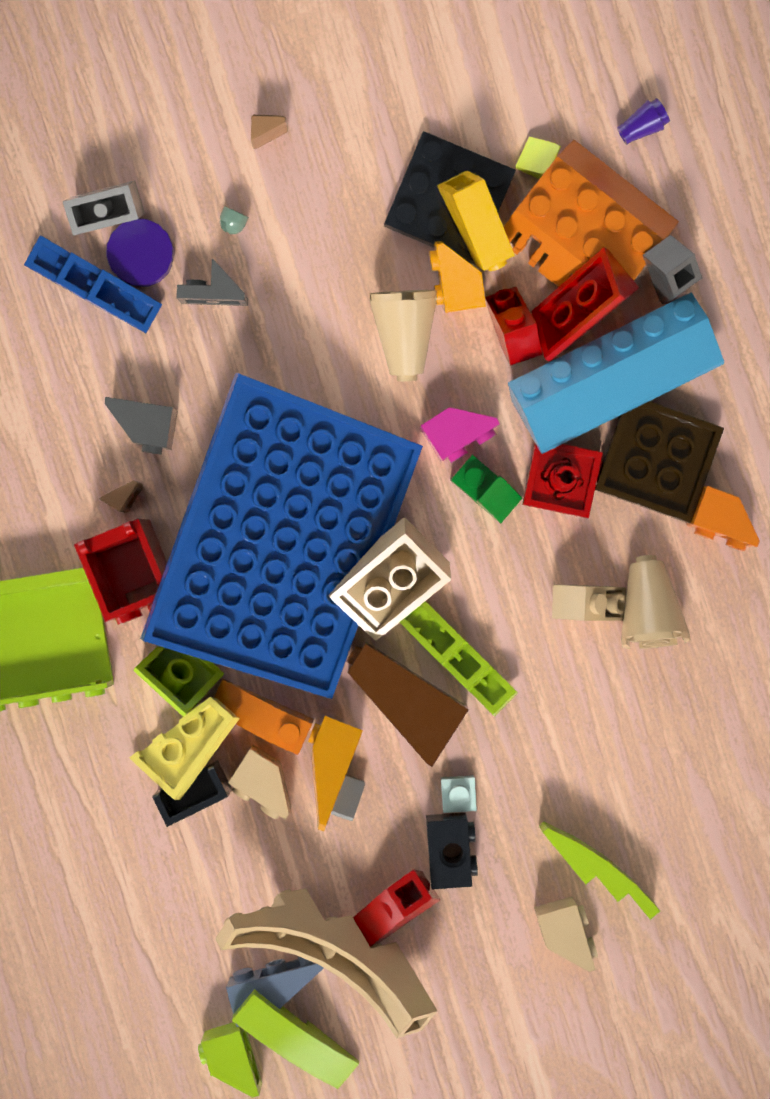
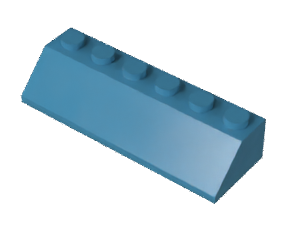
M691 292L508 382V387L514 407L539 451L543 454L723 365L724 359L709 318Z

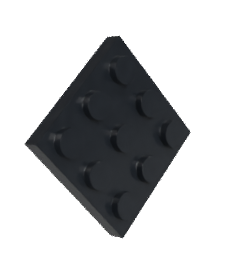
M423 131L388 213L384 227L431 247H434V242L441 241L467 262L476 265L437 185L468 170L485 180L496 210L499 212L516 170Z

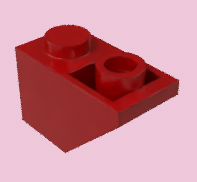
M517 287L502 289L494 294L485 296L486 305L500 346L510 366L541 356L542 350L537 324Z

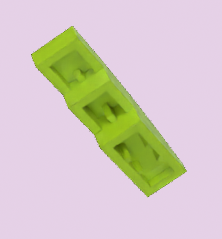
M426 601L400 621L406 630L493 716H496L518 694Z
M542 822L539 825L543 834L585 884L597 876L617 902L629 894L650 920L660 912L656 904L634 880L606 856L559 828L546 822Z
M255 989L233 1014L232 1021L258 1041L292 1064L337 1089L359 1065V1060L308 1020L306 1023L302 1022L284 1006L279 1009Z

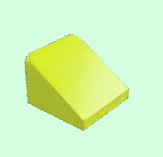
M529 136L515 168L540 179L556 159L561 146Z

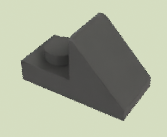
M212 259L211 286L207 285V282L204 280L194 279L186 280V285H177V299L181 304L248 306V298L214 259Z

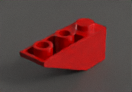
M413 869L386 888L359 911L353 919L371 947L389 937L441 899L435 890H432L431 884L423 871Z

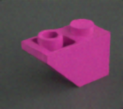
M449 407L422 424L420 429L439 460L442 462L448 458L452 463L467 454L468 451L465 447L475 440L481 445L497 435L493 429L500 423L495 417Z

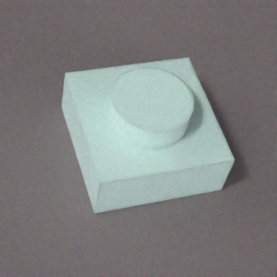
M474 775L441 777L443 813L477 811Z

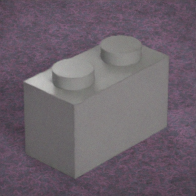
M135 181L72 196L63 201L73 236L137 220L145 214Z

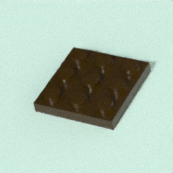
M650 401L619 416L597 478L595 491L682 522L691 523L724 427Z

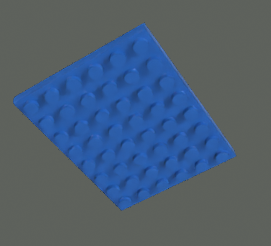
M235 373L140 639L332 699L359 625L329 595L376 541L395 525L423 446L242 374Z

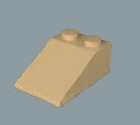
M404 517L376 541L334 588L329 597L377 641L451 580L450 562Z

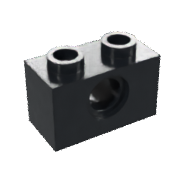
M466 812L426 815L432 890L472 887V876H478L476 855L470 856L469 846L470 842H475L474 822H468ZM450 843H456L461 846V852L456 857H447L443 853L444 847Z

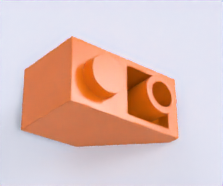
M709 486L703 487L692 521L686 524L695 528L694 534L713 540L715 535L727 539L726 546L740 551H745L746 547H758L760 540L740 498Z

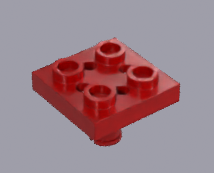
M534 444L522 505L589 519L603 452L561 444L541 454L537 445ZM543 471H546V472L543 474V477H544V478H546V477L548 476V474H550L548 480H543V479L541 478V473H542ZM555 491L562 492L556 495L557 498L562 497L561 500H556L554 498Z

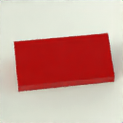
M603 247L531 311L537 324L539 340L545 360L550 362L568 349L639 289L638 285L607 248Z

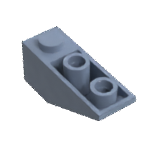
M298 956V959L285 962L284 959L271 961L265 965L266 968L255 971L252 968L240 969L233 973L226 986L232 1012L234 1014L254 989L280 1009L324 968Z

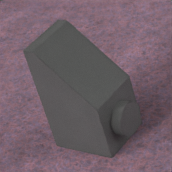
M105 397L104 404L131 441L142 445V452L162 455V449L172 450L178 413L176 409Z

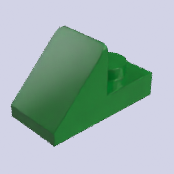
M473 454L450 480L500 524L523 499L503 477L493 473Z

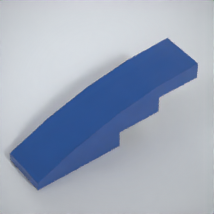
M41 235L24 263V266L145 334L162 306L161 303L105 270L99 269L74 253L68 252Z

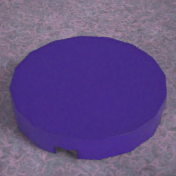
M137 219L120 224L112 232L107 243V260L111 270L120 280L133 286L149 287L159 283L171 270L174 246L168 233L159 224L148 219Z

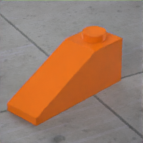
M222 679L214 697L240 718L236 725L269 743L299 755L314 721L313 718L225 679Z

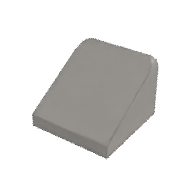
M346 775L331 814L353 821L365 782Z

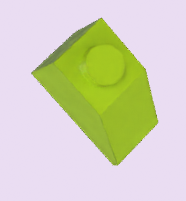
M235 1022L206 1030L201 1044H198V1053L201 1063L203 1065L207 1064L210 1075L252 1098L259 1096L262 1081L247 1032L240 1026L236 1027Z

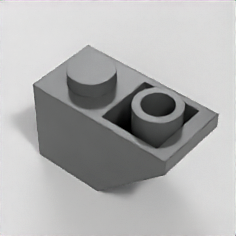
M671 235L643 254L659 302L663 305L702 279L695 254Z

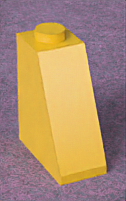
M467 170L437 185L475 264L483 271L487 269L488 271H495L504 267L507 264L506 260L515 255L485 180Z

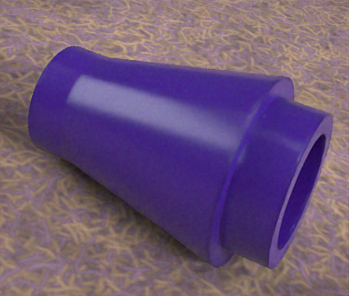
M656 98L651 102L647 100L623 124L618 126L617 130L624 143L628 145L632 141L664 130V125L668 124L670 119L664 106Z

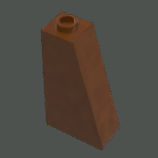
M365 642L362 648L356 645L346 660L351 665L347 673L420 757L433 767L467 714L468 707L368 642Z

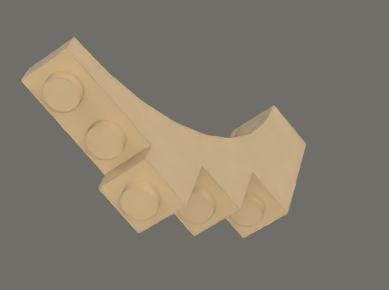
M306 888L295 891L288 889L280 892L275 896L271 907L266 906L256 912L247 914L235 913L229 916L224 921V926L215 938L221 950L243 947L267 948L294 954L322 966L342 978L359 992L381 1015L396 1039L422 1031L438 1011L397 942L386 945L378 943L370 947L352 915L340 918L333 916L324 920Z

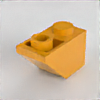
M441 241L434 242L435 250L429 251L431 270L432 272L438 271L439 284L434 285V290H436L437 294L436 305H442L445 313L486 307L482 272Z

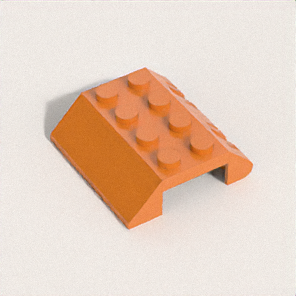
M573 140L556 157L505 224L504 230L510 244L519 232L522 234L512 248L516 255L525 249L531 237L541 244L529 258L528 264L534 268L545 253L549 256L538 269V272L559 287L571 274L580 269L603 247L612 253L630 277L635 280L646 266L643 254L666 239L679 221L576 140Z

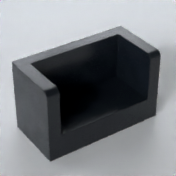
M217 760L203 768L181 800H174L162 788L158 789L152 798L166 827L227 798L232 792V788L228 784L229 781Z

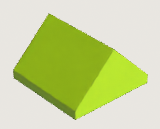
M157 646L133 670L183 717L198 704L224 675L213 662L161 646Z

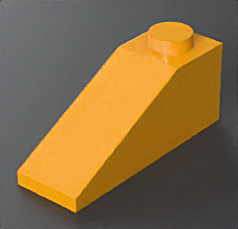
M327 716L324 717L321 725L315 723L308 740L309 743L313 744L311 760L317 827L321 831H325L363 732L361 729Z

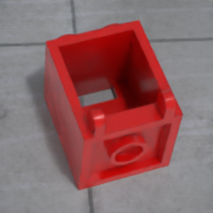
M137 518L74 544L105 622L116 620L117 625L143 616L141 612L143 608L148 607L150 612L156 594L130 604L127 593L154 582L159 587L167 565V560L149 519Z

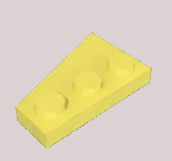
M209 697L179 720V724L165 734L161 733L152 740V744L142 751H137L129 758L174 800H181L240 718L217 698Z

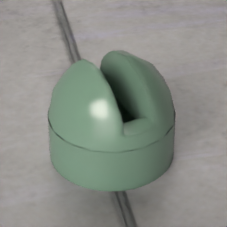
M224 206L220 215V226L229 234H238L246 226L249 217Z

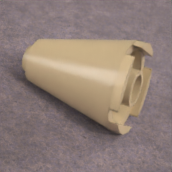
M436 290L370 293L369 301L390 375H397V381L400 382L416 381L417 374L424 373L437 301Z
M656 555L636 557V563L631 564L629 567L621 635L622 648L631 649L630 642H639V649L678 645L677 638L682 637L685 643L691 640L690 632L664 561L657 560Z

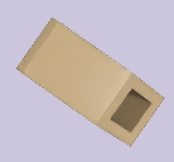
M553 585L552 618L579 621H623L626 587Z
M253 744L228 784L233 786L232 791L238 797L246 801L252 798L262 805L260 809L274 819L280 816L286 820L291 810V804L282 764L279 760Z
M571 896L534 907L547 949L588 972L596 970L593 958L598 957L595 943L592 937L586 938L583 926L589 925L584 906H577L574 898Z

